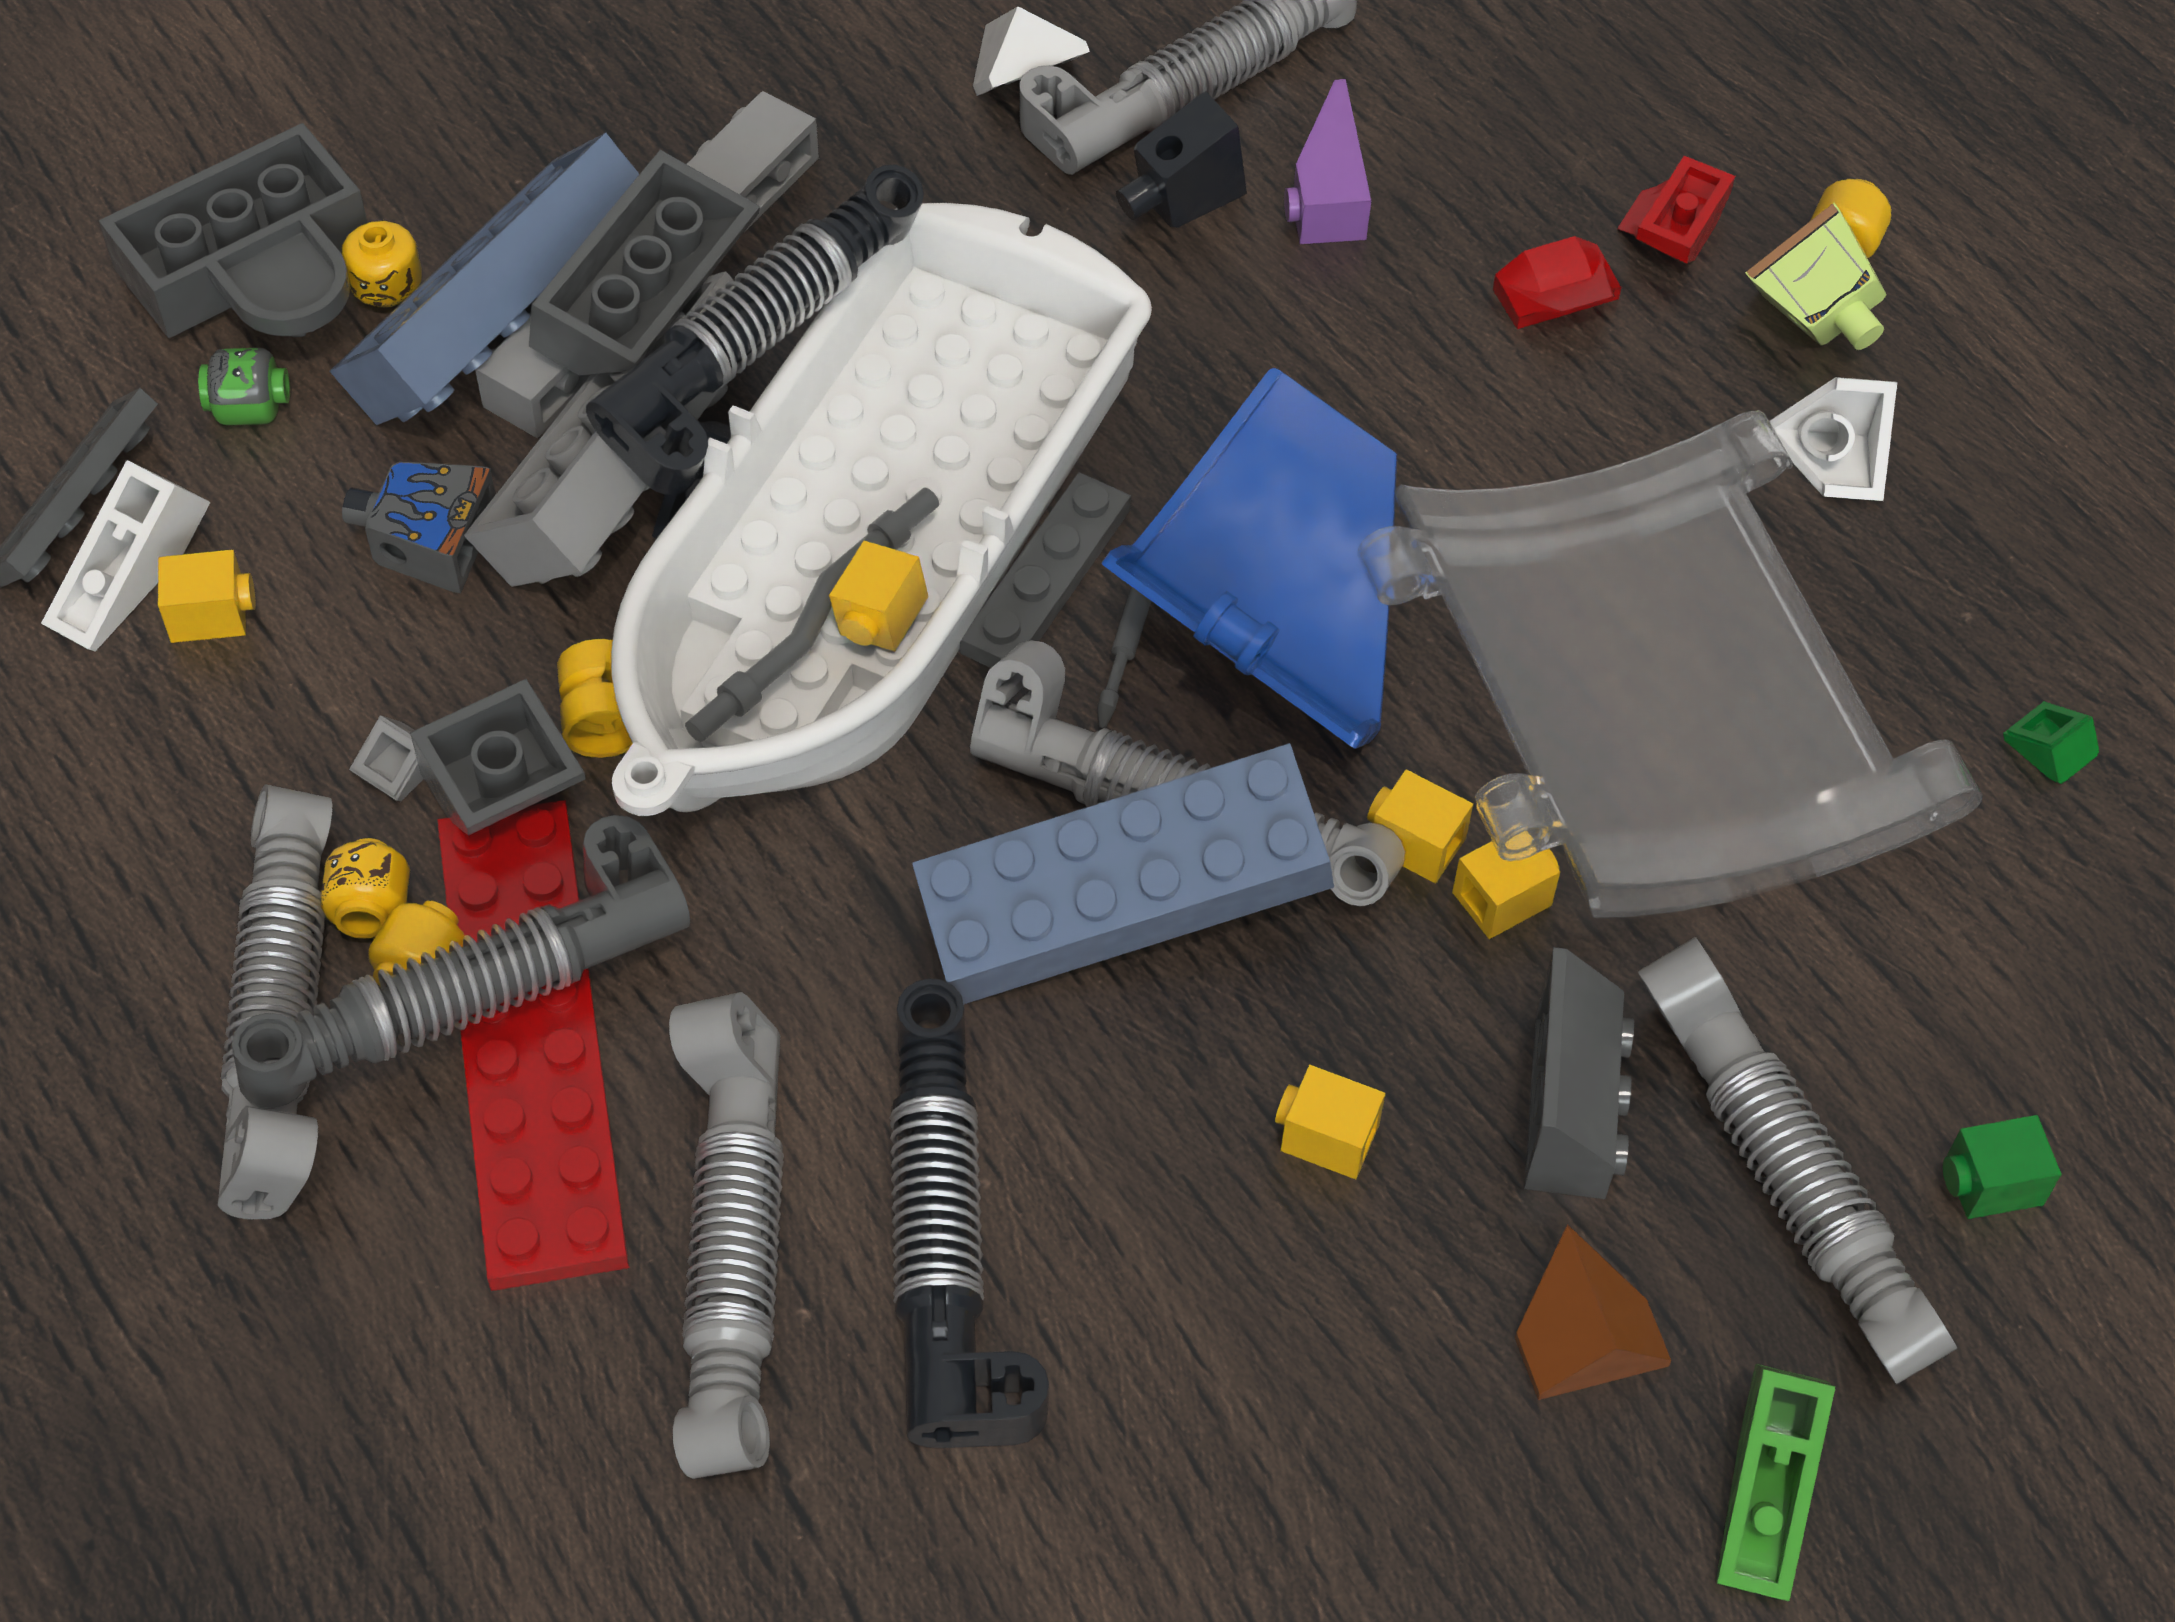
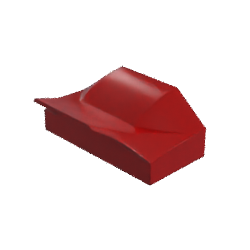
M1683 156L1668 180L1640 192L1617 229L1634 235L1636 239L1686 264L1696 259L1716 227L1732 192L1735 176Z
M1573 236L1523 251L1495 274L1492 290L1516 329H1520L1618 300L1621 286L1598 245Z

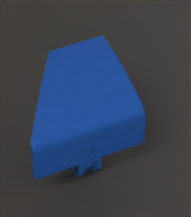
M1271 368L1133 545H1121L1109 551L1101 564L1195 632L1193 637L1200 643L1211 645L1236 663L1235 668L1244 675H1254L1351 747L1356 749L1369 744L1380 731L1391 592L1397 453L1280 369Z

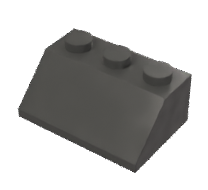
M1553 947L1535 1018L1524 1189L1605 1199L1613 1175L1624 1176L1627 1165L1629 1138L1628 1135L1617 1134L1618 1115L1627 1116L1630 1104L1631 1076L1620 1075L1621 1057L1629 1058L1631 1054L1634 1018L1623 1017L1624 991L1568 949Z

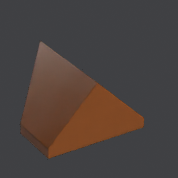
M1567 1224L1515 1335L1517 1346L1538 1400L1669 1367L1671 1363V1358L1647 1299Z

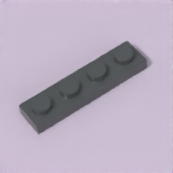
M141 388L114 400L0 545V588L19 579L29 582L42 571L51 558V555L45 550L56 536L59 538L66 536L80 522L85 512L79 506L89 493L95 495L100 492L117 473L118 469L112 465L114 460L122 450L125 453L129 452L146 436L150 427L144 421L158 403Z
M1079 472L975 617L960 641V654L992 668L1020 643L1030 640L1040 641L1130 512L1131 495Z

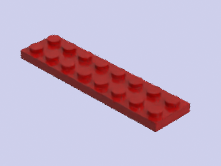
M566 800L531 805L470 835H467L454 825L450 818L437 819L447 907L458 917L459 922L457 926L463 931L464 935L471 936L476 942L479 930L482 929L491 936L492 925L497 924L505 930V922L509 918L519 925L520 914H527L528 910H534L536 907L548 904L560 909L580 901ZM589 968L583 971L579 981L570 984L568 987L564 986V989L557 990L551 987L549 995L544 996L538 993L535 1001H528L524 998L521 1006L515 1007L510 1004L507 1012L502 1013L496 1009L493 1018H487L482 1015L478 1024L468 1021L466 1028L460 1030L486 1271L491 1291L629 1268Z

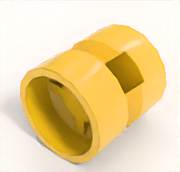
M593 639L574 644L561 653L557 662L559 693L562 700L560 705L562 737L571 751L583 756L597 758L617 756L626 753L633 744L622 721L615 698L611 669L613 640Z

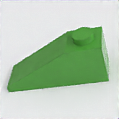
M1755 1364L1740 1432L1716 1578L1717 1584L1790 1601L1835 1392V1386L1826 1380Z

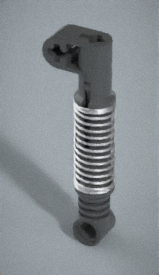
M613 815L603 817L591 824L585 833L583 843L584 883L590 897L560 909L548 904L536 907L534 910H528L527 914H520L519 925L509 918L506 919L505 930L499 925L493 924L491 936L486 931L479 930L477 942L471 936L465 935L463 947L458 942L451 941L449 953H447L444 948L438 946L435 950L434 959L429 953L423 952L421 964H418L413 958H408L406 970L401 965L395 963L392 968L393 975L391 976L386 970L380 969L378 978L382 990L379 989L372 976L365 975V978L359 977L358 980L355 979L352 983L342 986L338 997L330 1000V1009L324 1003L314 1006V1016L308 1009L298 1012V1022L292 1016L286 1017L275 1013L252 1016L242 1022L234 1032L232 1040V1050L240 1092L249 1102L259 1107L275 1108L284 1106L301 1095L306 1088L307 1082L317 1079L316 1069L322 1075H327L333 1072V1062L338 1069L349 1066L348 1056L354 1062L363 1059L373 1064L383 1060L386 1061L389 1060V1057L395 1058L397 1049L403 1053L408 1052L411 1043L414 1046L422 1047L425 1037L428 1040L437 1041L439 1032L446 1036L451 1035L454 1026L460 1030L465 1029L468 1021L478 1024L482 1015L487 1018H493L496 1009L502 1013L507 1012L510 1004L519 1007L522 1005L524 998L528 1001H535L538 993L544 996L549 995L551 987L557 990L564 989V986L568 987L570 984L579 981L583 971L589 967L688 928L690 925V913L683 891L651 836L638 821L628 816ZM628 869V881L619 885V870ZM401 1033L404 1034L405 1046L401 1045L397 1040ZM272 1057L281 1058L273 1063H259L264 1059Z

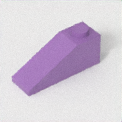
M1346 79L1334 80L1296 163L1294 187L1285 188L1284 207L1287 222H1296L1300 244L1367 239L1371 196Z

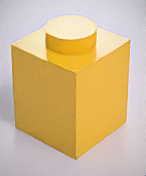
M865 540L829 594L840 635L846 636L849 640L859 645L868 646L872 644L894 652L929 597L918 556Z
M234 550L158 557V608L171 643L246 635L245 611L255 610V589L251 573L241 574Z
M1406 769L1392 790L1384 786L1378 792L1369 809L1367 820L1375 824L1384 825L1394 831L1401 840L1405 851L1403 867L1436 884L1466 840L1473 803Z
M1521 825L1459 858L1452 893L1487 938L1491 939L1552 906L1560 876L1559 865L1549 847L1544 843H1537L1527 829Z
M1309 1064L1300 1087L1289 1084L1277 1110L1275 1122L1284 1125L1281 1151L1356 1180L1379 1127L1386 1093Z

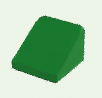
M2045 701L2003 733L2006 743L2046 777L2059 784L2067 781L2096 758L2099 753L2092 716Z

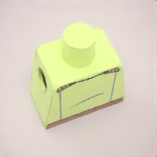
M1835 203L1831 204L1745 272L1766 300L1820 345L1829 343L1842 332L1856 350H1862L1873 344L1884 331L1883 325L1870 310L1883 301L1887 294L1851 227Z

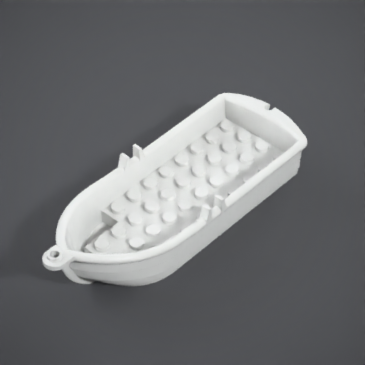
M922 203L907 236L894 245L883 246L876 254L858 267L857 278L841 293L833 296L830 302L824 304L751 410L746 411L734 405L728 411L731 432L730 440L725 444L709 438L704 458L703 478L655 540L630 580L619 607L611 650V669L615 698L622 721L633 743L616 767L612 777L613 793L618 805L625 811L638 816L656 815L668 808L679 812L697 811L723 797L786 791L840 779L861 770L892 748L907 732L959 651L960 641L1009 571L1127 382L1129 372L1133 367L1134 348L1137 344V338L1149 321L1152 312L1151 301L1147 293L1101 253L1077 238L1050 225H1044L1039 235L1031 237L1026 236L1030 223L1029 217L978 205ZM922 488H928L933 491L939 500V507L911 529L910 539L897 549L898 551L919 557L929 597L896 651L894 652L872 644L868 646L859 645L849 640L846 636L840 635L833 608H831L812 649L761 692L762 700L742 717L732 716L703 742L696 741L688 733L685 723L718 696L717 687L737 671L745 673L791 634L819 575L868 534V526L885 511L892 510L895 512Z

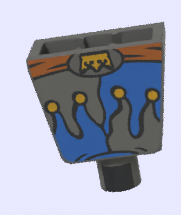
M399 461L391 465L379 493L353 487L347 491L342 507L343 521L348 524L365 527L372 558L378 565L461 594L479 552L467 540L464 534L496 495L491 469L483 466Z

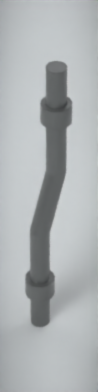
M922 488L895 512L892 510L885 511L868 526V534L819 575L791 634L745 673L737 671L717 687L718 696L685 723L688 733L696 741L703 742L732 716L742 717L762 700L761 692L812 649L832 608L829 594L862 542L865 540L897 550L910 539V530L939 507V500L935 493L928 488Z

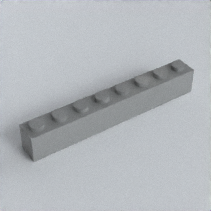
M762 91L746 107L738 109L730 123L712 140L704 142L697 151V154L687 165L759 205V214L749 225L750 227L819 159L816 118ZM529 313L530 318L519 329L508 336L496 349H492V355L475 371L483 408L538 438L551 426L590 375H578L529 347L531 313Z

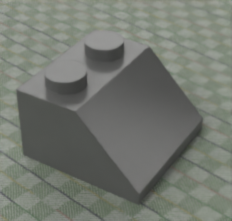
M527 679L410 732L422 777L446 817L450 818L452 823L467 835L586 779L585 772Z

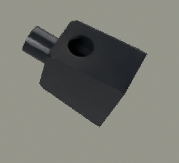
M1206 91L1137 142L1134 148L1138 178L1116 191L1119 205L1131 220H1135L1151 209H1154L1170 227L1176 228L1247 194L1238 125Z

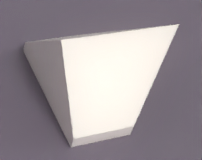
M1016 7L985 25L973 83L977 96L984 94L1000 85H1008L1020 80L1030 69L1038 66L1064 64L1090 51L1085 40L1020 7Z
M1835 377L1762 425L1761 428L1822 496L1883 501L1897 382Z

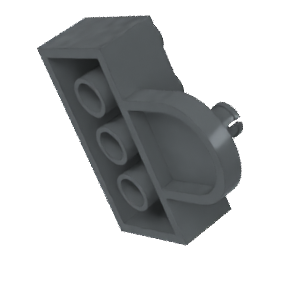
M304 123L98 220L113 268L168 338L231 307L248 326L270 335L303 337L306 336V333H312L314 330L328 324L343 310L350 294V280L345 260L341 254L342 244L348 234L357 227L368 223L360 189Z

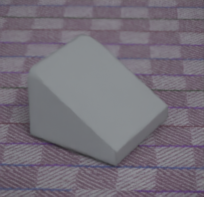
M380 715L349 770L396 801L401 802L424 779L420 773L410 732L415 730L400 721Z

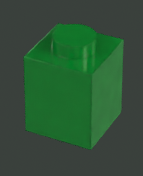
M2038 1115L1961 1128L1947 1156L1943 1160L1945 1184L1952 1196H1959L1967 1220L2043 1206L2062 1175Z

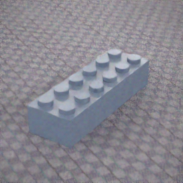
M607 133L555 158L329 372L376 425L396 417L405 422L422 408L426 412L432 411L453 393L454 388L449 382L460 371L467 375L481 366L492 355L493 352L487 345L499 334L503 338L511 335L530 318V314L525 308L542 293L639 176L638 171Z
M1290 743L912 863L946 982L953 985L961 994L963 1004L1334 888L1331 862Z

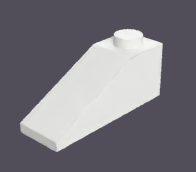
M127 460L41 624L96 652L158 583V557L184 554L210 502L166 478Z

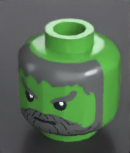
M264 348L219 349L213 353L209 364H202L200 366L198 384L203 411H211L215 420L222 425L269 424L278 413L279 403H289L290 380L287 368H277L273 355Z

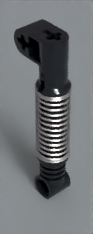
M895 164L883 165L874 169L868 176L863 188L822 220L810 219L806 223L801 224L793 231L792 235H787L783 239V243H777L773 250H768L764 254V258H758L754 262V266L748 265L745 273H738L735 281H728L725 284V289L719 288L715 292V296H709L705 304H699L696 307V312H689L686 315V319H680L665 333L664 344L586 405L588 419L597 434L647 486L656 492L672 495L680 494L693 485L706 456L708 439L701 424L684 406L701 392L714 393L717 389L722 388L736 376V373H741L746 368V365H751L756 358H760L765 353V350H770L775 345V342H780L785 337V334H790L794 327H799L804 322V319H809L814 312L819 311L823 307V304H827L832 300L833 296H837L857 278L858 267L876 254L883 246L894 245L902 241L909 233L923 201V187L917 176L907 168ZM880 201L890 202L896 206L897 210L886 208ZM790 240H792V246L787 244ZM702 309H706L705 312L700 313ZM659 426L666 431L665 437L661 432H658L647 442L644 440L646 436Z
M938 979L919 980L906 987L899 997L897 1005L898 1055L900 1057L899 1085L901 1089L899 1096L893 1101L890 1116V1126L893 1130L890 1139L894 1144L890 1151L894 1157L891 1164L894 1171L891 1181L895 1186L891 1194L895 1199L892 1210L896 1214L892 1220L896 1228L892 1235L896 1242L892 1251L897 1257L893 1263L897 1271L893 1278L897 1285L893 1293L895 1296L893 1301L895 1303V1312L899 1319L904 1322L907 1437L910 1442L929 1448L1018 1445L1029 1442L1038 1436L1047 1422L1049 1381L1046 1370L1039 1361L1026 1353L1014 1351L976 1353L975 1319L980 1316L983 1310L984 1282L981 1278L983 1267L980 1262L983 1254L980 1249L982 1238L979 1234L982 1225L979 1220L981 1210L978 1205L981 1199L978 1192L980 1181L977 1177L980 1171L977 1164L979 1154L976 1149L979 1143L976 1136L978 1114L974 1099L967 1094L965 1087L967 1078L965 1073L966 1059L964 1057L966 1052L964 1004L961 994L953 985ZM936 1019L945 1023L933 1029L923 1028L918 1025L923 1020ZM899 1135L903 1139L898 1141L897 1136ZM899 1148L901 1149L900 1155L897 1152ZM899 1162H901V1168H900V1169H899V1167L897 1166ZM900 1204H902V1211L898 1208ZM900 1218H902V1225L899 1223ZM901 1246L903 1247V1254L899 1251ZM901 1261H903V1268L900 1266ZM991 1386L992 1413H977L976 1387ZM1005 1393H1019L1021 1404H1007Z

